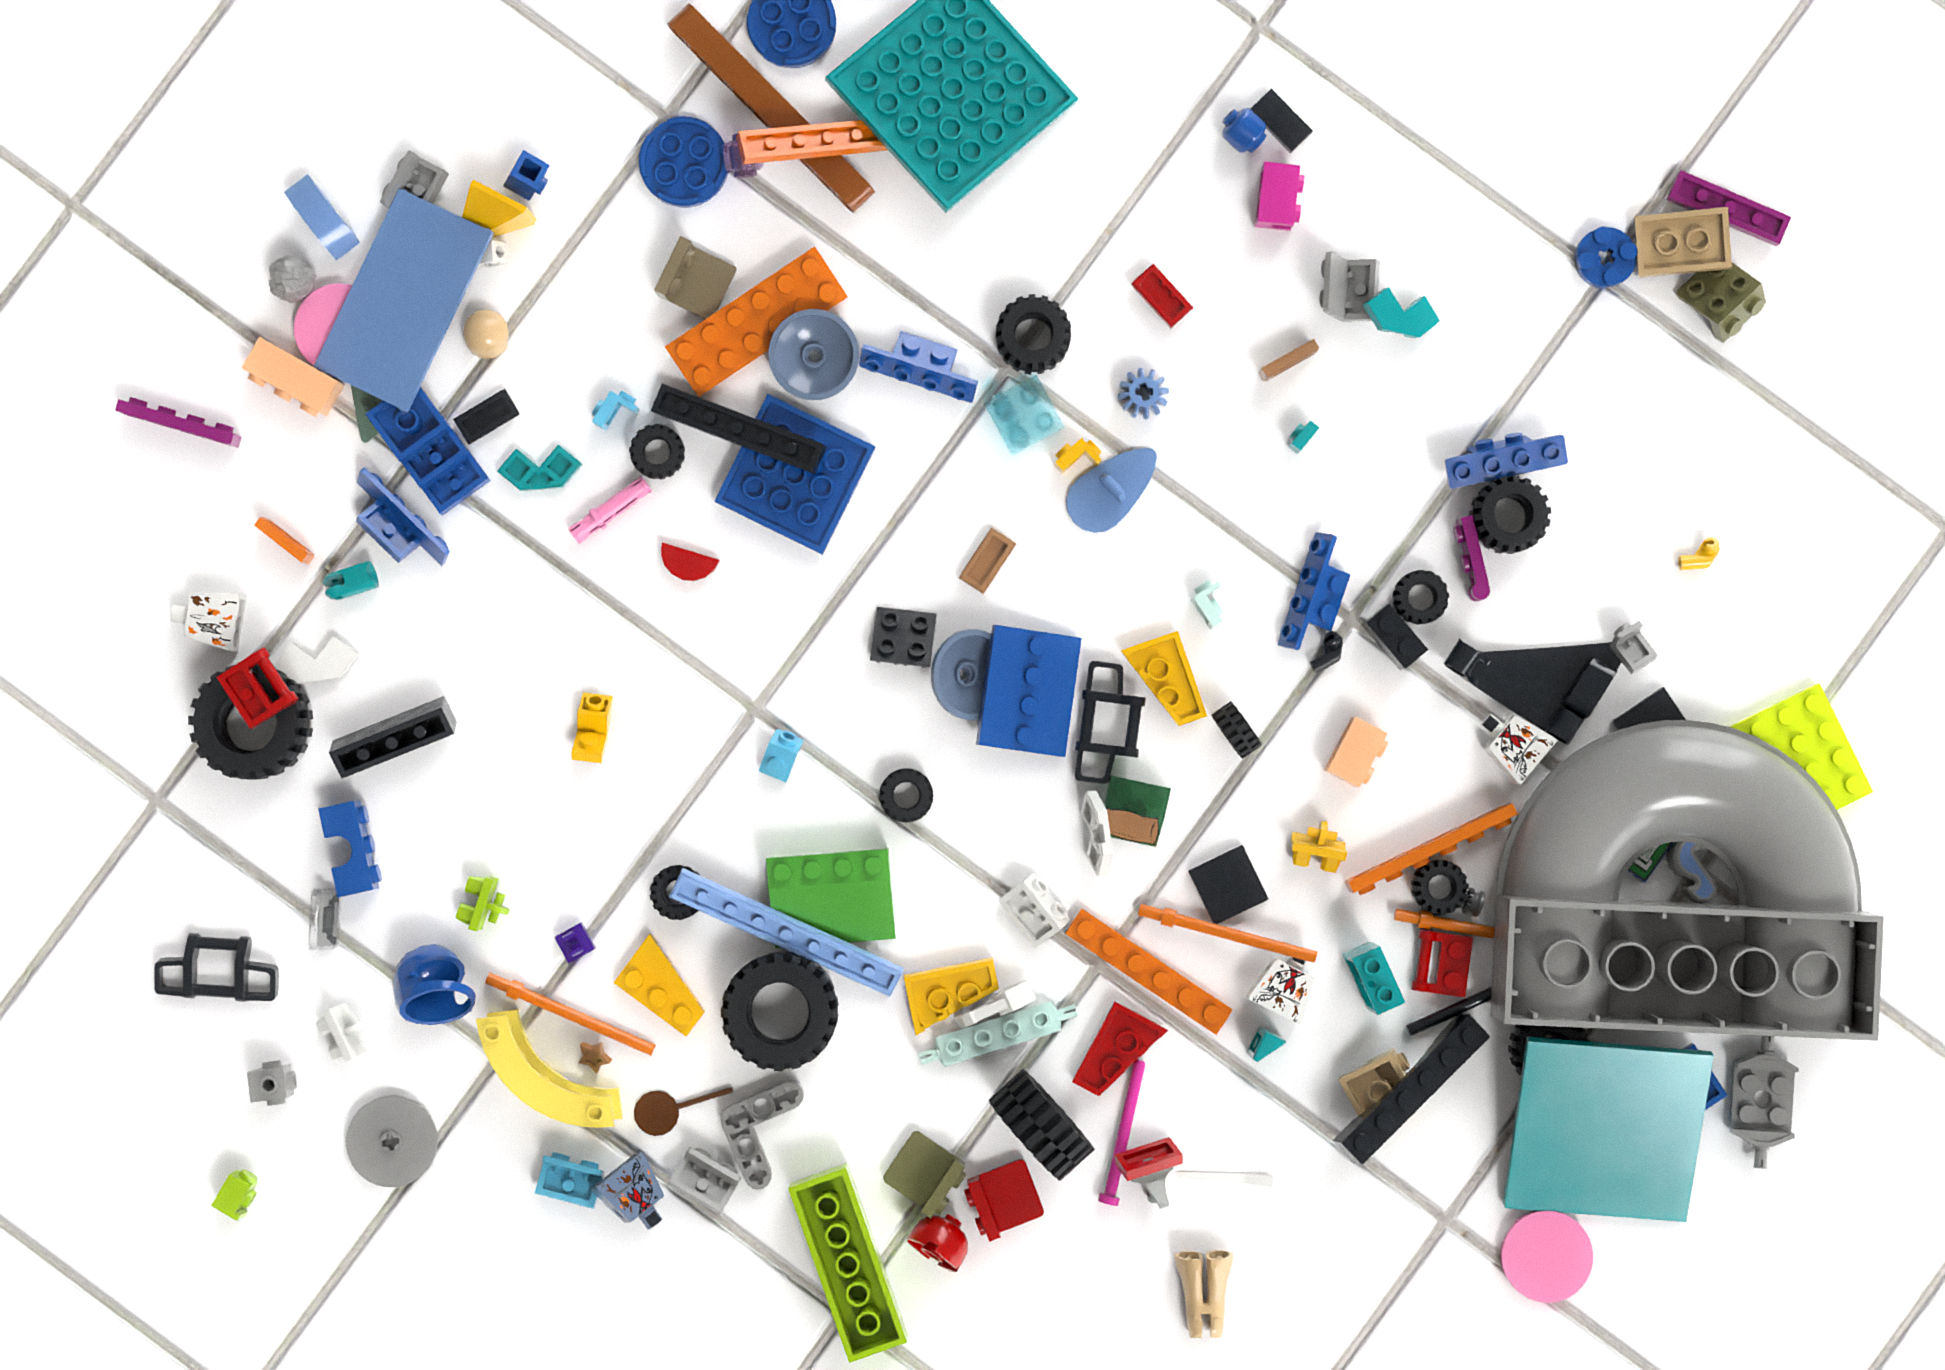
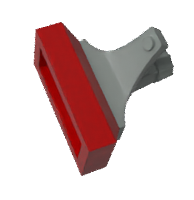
M1170 1137L1114 1154L1115 1165L1127 1181L1131 1180L1146 1187L1149 1202L1157 1203L1160 1209L1170 1205L1165 1188V1179L1168 1173L1174 1169V1166L1183 1164V1155Z

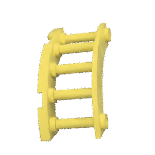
M519 1009L487 1013V1017L476 1019L482 1047L492 1068L506 1087L526 1105L551 1119L581 1127H614V1120L623 1118L620 1087L598 1088L574 1083L564 1078L538 1057L524 1031Z

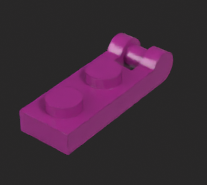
M1473 515L1457 519V526L1453 527L1456 543H1461L1464 554L1460 556L1462 570L1464 573H1468L1471 585L1467 590V596L1471 601L1478 602L1489 596L1490 586Z

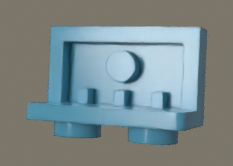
M552 1152L551 1157L544 1155L535 1194L594 1209L598 1197L590 1188L604 1177V1172L598 1169L599 1164L587 1160H582L581 1164L569 1162V1156Z

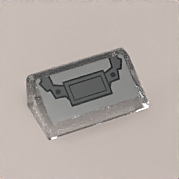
M317 888L311 891L309 950H334L338 948L341 897L337 898L336 889Z

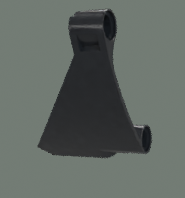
M1459 638L1443 664L1515 714L1555 739L1569 745L1584 720L1593 712L1622 662L1611 649V642L1480 652Z

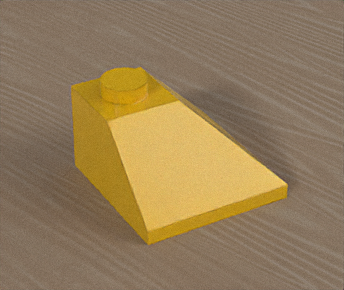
M474 179L472 180L462 218L484 228H489L494 232L492 237L535 224L537 219L526 206Z

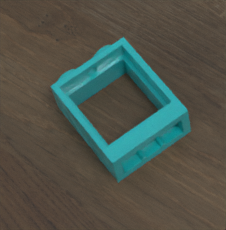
M1367 942L1342 954L1367 1010L1380 1015L1406 1003L1379 945Z

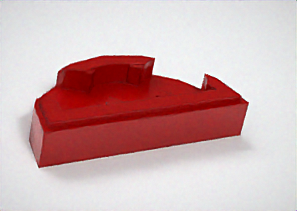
M662 542L661 557L664 566L672 575L683 581L695 582L706 578L716 570L720 562L719 559Z

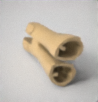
M1223 1250L1206 1252L1208 1280L1206 1300L1203 1299V1257L1201 1252L1182 1251L1175 1253L1176 1267L1185 1295L1186 1319L1190 1338H1202L1203 1321L1201 1314H1209L1210 1338H1221L1225 1317V1293L1233 1262V1252Z

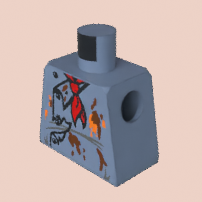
M643 1152L633 1154L590 1188L624 1223H630L639 1217L647 1230H649L663 1219L653 1205L664 1197V1193Z

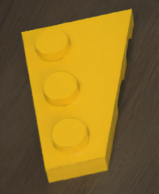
M1178 631L1120 650L1177 726L1207 717Z
M650 933L613 983L687 1037L705 1013V1010Z
M993 957L904 975L915 1035L924 1032L931 1025L947 1019L954 1012L965 1006H970L999 989Z

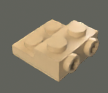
M1392 1048L1368 1060L1366 1064L1340 1076L1338 1080L1359 1116L1408 1073L1407 1070L1410 1069V1064L1403 1052L1397 1054L1396 1050Z

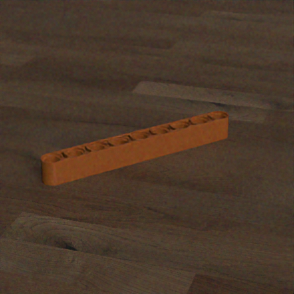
M690 3L667 23L671 31L767 128L811 125ZM841 155L799 159L852 213L875 193L871 185Z

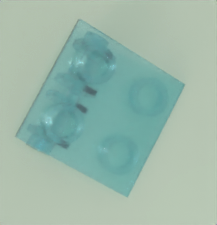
M1037 375L1005 392H998L992 396V399L984 402L988 413L1012 456L1065 428Z

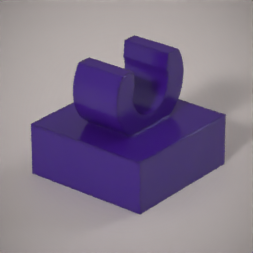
M583 922L554 937L568 964L596 949Z

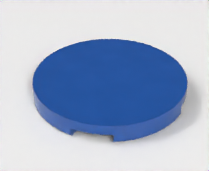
M753 0L747 14V30L755 50L765 60L779 67L800 68L816 62L829 50L836 34L837 19L831 0Z
M674 117L657 126L646 136L639 153V169L646 187L657 199L670 206L690 208L708 202L721 190L729 172V154L722 137L711 125L693 117Z

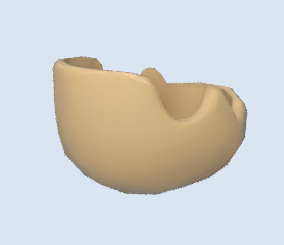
M490 309L477 310L467 318L464 324L463 338L466 346L474 356L482 359L496 358L506 350L509 329L501 314Z

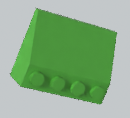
M889 848L766 858L771 908L846 942L896 939Z

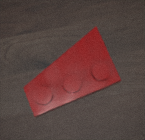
M1114 1001L1072 1082L1100 1096L1168 1029Z

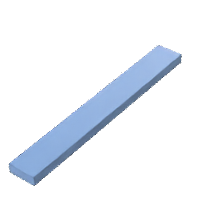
M682 868L669 897L889 997L903 973L904 968L687 869Z

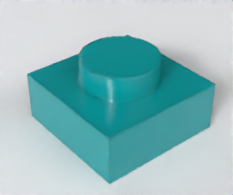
M1311 420L1306 426L1300 423L1290 434L1289 437L1293 441L1288 447L1298 454L1320 427Z

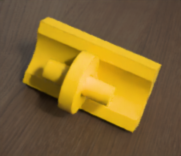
M1321 820L1319 828L1307 827L1306 834L1292 831L1291 849L1293 864L1306 867L1309 866L1311 855L1321 856L1320 869L1336 873L1341 861H1346V842L1337 841L1338 832L1328 831V822Z

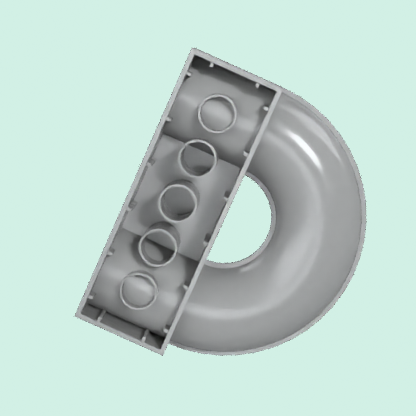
M1662 720L1637 724L1616 730L1593 740L1572 753L1538 784L1514 821L1503 849L1497 877L1490 1015L1503 1024L1878 1041L1884 916L1862 911L1858 863L1849 834L1829 797L1797 762L1776 747L1753 735L1715 723L1692 720ZM1690 842L1710 850L1725 863L1736 883L1738 905L1619 899V891L1626 872L1644 852L1664 843Z

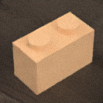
M1356 716L1351 717L1324 771L1354 787H1360L1362 783L1366 785L1374 772V768L1371 765L1375 757L1380 758L1388 745V742L1385 741L1388 733Z

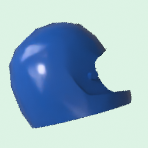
M423 945L406 953L397 964L392 980L396 1008L406 1021L423 1025L445 1024L461 1019L472 1011L475 1005L476 994L472 988L461 983L465 975L464 965L454 952L441 945ZM455 991L468 997L465 1003H457Z

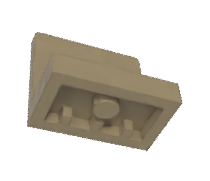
M680 236L654 291L658 297L706 319L718 311L737 268L694 247L690 240Z

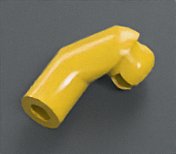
M1708 537L1704 539L1694 555L1679 556V570L1708 568L1720 551L1718 540Z

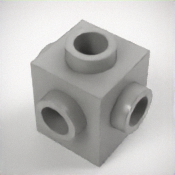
M280 1060L262 1063V1068L247 1072L250 1103L267 1101V1106L286 1103L285 1098L294 1095V1089H297V1076L295 1071H291V1064L281 1065Z

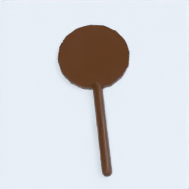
M728 1087L681 1103H676L675 1099L666 1092L660 1090L650 1091L642 1095L636 1103L634 1109L635 1122L646 1134L652 1136L664 1135L670 1132L677 1124L679 1109L732 1093L733 1088Z

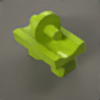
M469 876L465 892L479 896L476 906L460 903L455 916L459 921L469 925V930L475 932L482 930L489 910L491 912L488 922L495 924L499 913L509 914L510 908L502 905L505 894L497 892L494 903L492 902L499 878L493 876L485 878Z

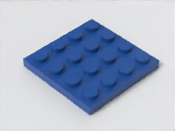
M767 394L755 419L822 443L827 447L816 475L741 447L714 502L824 555L876 446Z

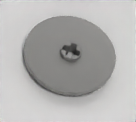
M397 1095L379 1097L365 1104L351 1120L346 1136L347 1154L354 1169L367 1181L382 1187H400L417 1180L431 1166L438 1147L437 1129L428 1111L416 1101ZM389 1133H392L393 1138H399V1143L395 1145V1149H392L391 1145L385 1144V1140L390 1136Z

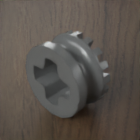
M1470 887L1467 891V900L1464 899L1463 901L1465 903L1462 905V913L1467 914L1471 912L1472 916L1478 917L1483 908L1486 893L1483 891L1476 893L1475 889Z

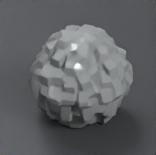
M285 255L269 266L271 277L269 280L270 292L280 298V300L293 304L307 297L308 293L313 290L317 276L313 273L311 265L299 256Z

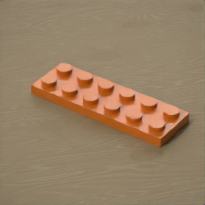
M814 246L664 347L697 396L700 397L767 352L774 331L787 317L807 309L828 311L848 298V296Z

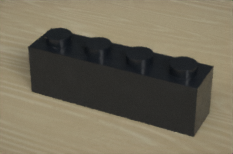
M442 696L332 741L328 753L341 779L453 735L457 721L445 696Z

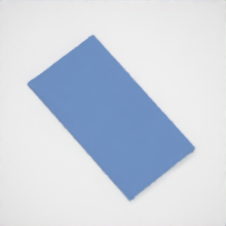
M399 188L313 367L394 405L401 411L408 412L494 232L489 228L479 226L408 193L405 189Z

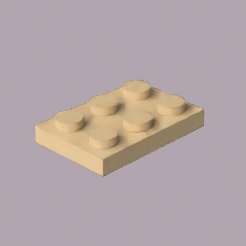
M1728 207L1635 216L1639 278L1732 269Z

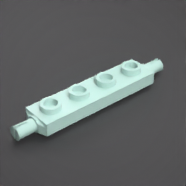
M1050 1001L938 1036L935 1041L936 1048L919 1052V1058L922 1065L940 1060L944 1067L952 1066L1060 1032L1061 1021L1076 1017L1078 1014L1077 1011H1073L1076 1010L1074 1004L1057 1010Z

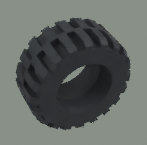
M234 665L229 666V667H226L225 671H227L228 669H230V668L233 667ZM259 665L252 667V672L271 701L275 702L280 697ZM277 670L290 692L294 691L299 700L276 714V729L268 744L261 749L248 751L237 747L227 731V715L233 702L216 678L224 672L217 671L211 675V681L203 683L198 689L201 693L199 698H193L190 707L195 708L194 716H188V725H193L194 732L189 735L191 742L197 743L199 746L196 749L199 757L206 758L208 760L207 765L210 768L222 772V775L230 778L259 780L285 772L284 769L286 767H292L299 761L297 756L300 753H305L308 747L305 744L307 737H312L313 728H309V720L313 719V711L307 708V703L310 701L307 694L301 693L299 690L301 686L293 679L288 678L285 673Z
M775 952L762 957L759 956L743 966L729 982L722 998L721 1018H723L724 1024L722 1028L724 1034L730 1040L729 1044L734 1051L737 1050L742 1055L741 1058L749 1063L751 1061L758 1068L764 1070L766 1068L774 1069V1071H784V1069L790 1068L794 1070L817 1058L830 1042L839 1016L838 997L835 995V987L831 979L829 980L824 974L825 971L820 966L814 965L810 960L788 952ZM773 983H787L796 987L802 992L808 1003L809 1015L805 1027L796 1036L785 1040H776L765 1036L757 1029L752 1018V1004L755 996L762 988Z

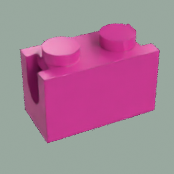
M1264 161L1261 168L1255 227L1291 231L1294 223H1299L1301 205L1296 204L1297 193L1303 192L1305 178L1304 175H1300L1301 165Z

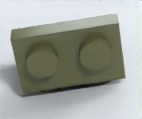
M1732 263V269L1696 272L1677 290L1678 298L1710 321L1714 337L1722 343L1730 336L1736 335L1741 330L1743 324L1751 316L1757 315L1766 303L1762 283L1734 263Z
M914 1131L885 1172L883 1180L886 1184L919 1205L921 1213L931 1219L935 1212L940 1215L950 1199L946 1195L952 1187L957 1189L966 1176V1173L963 1172L965 1162L921 1132Z

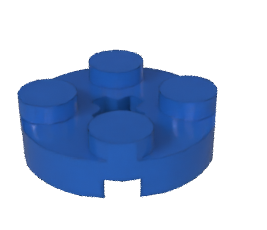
M1601 226L1585 235L1576 247L1575 260L1578 274L1587 284L1596 288L1617 286L1632 274L1636 266L1637 247L1632 243L1629 236L1621 230ZM1609 251L1613 262H1607L1605 265H1602L1600 263L1601 257L1598 255L1599 252L1605 253Z

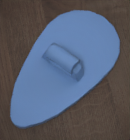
M1150 448L1123 452L1094 467L1077 479L1069 489L1066 500L1068 514L1072 521L1082 530L1093 533L1105 532L1116 526L1129 513L1149 484L1155 470L1156 452Z

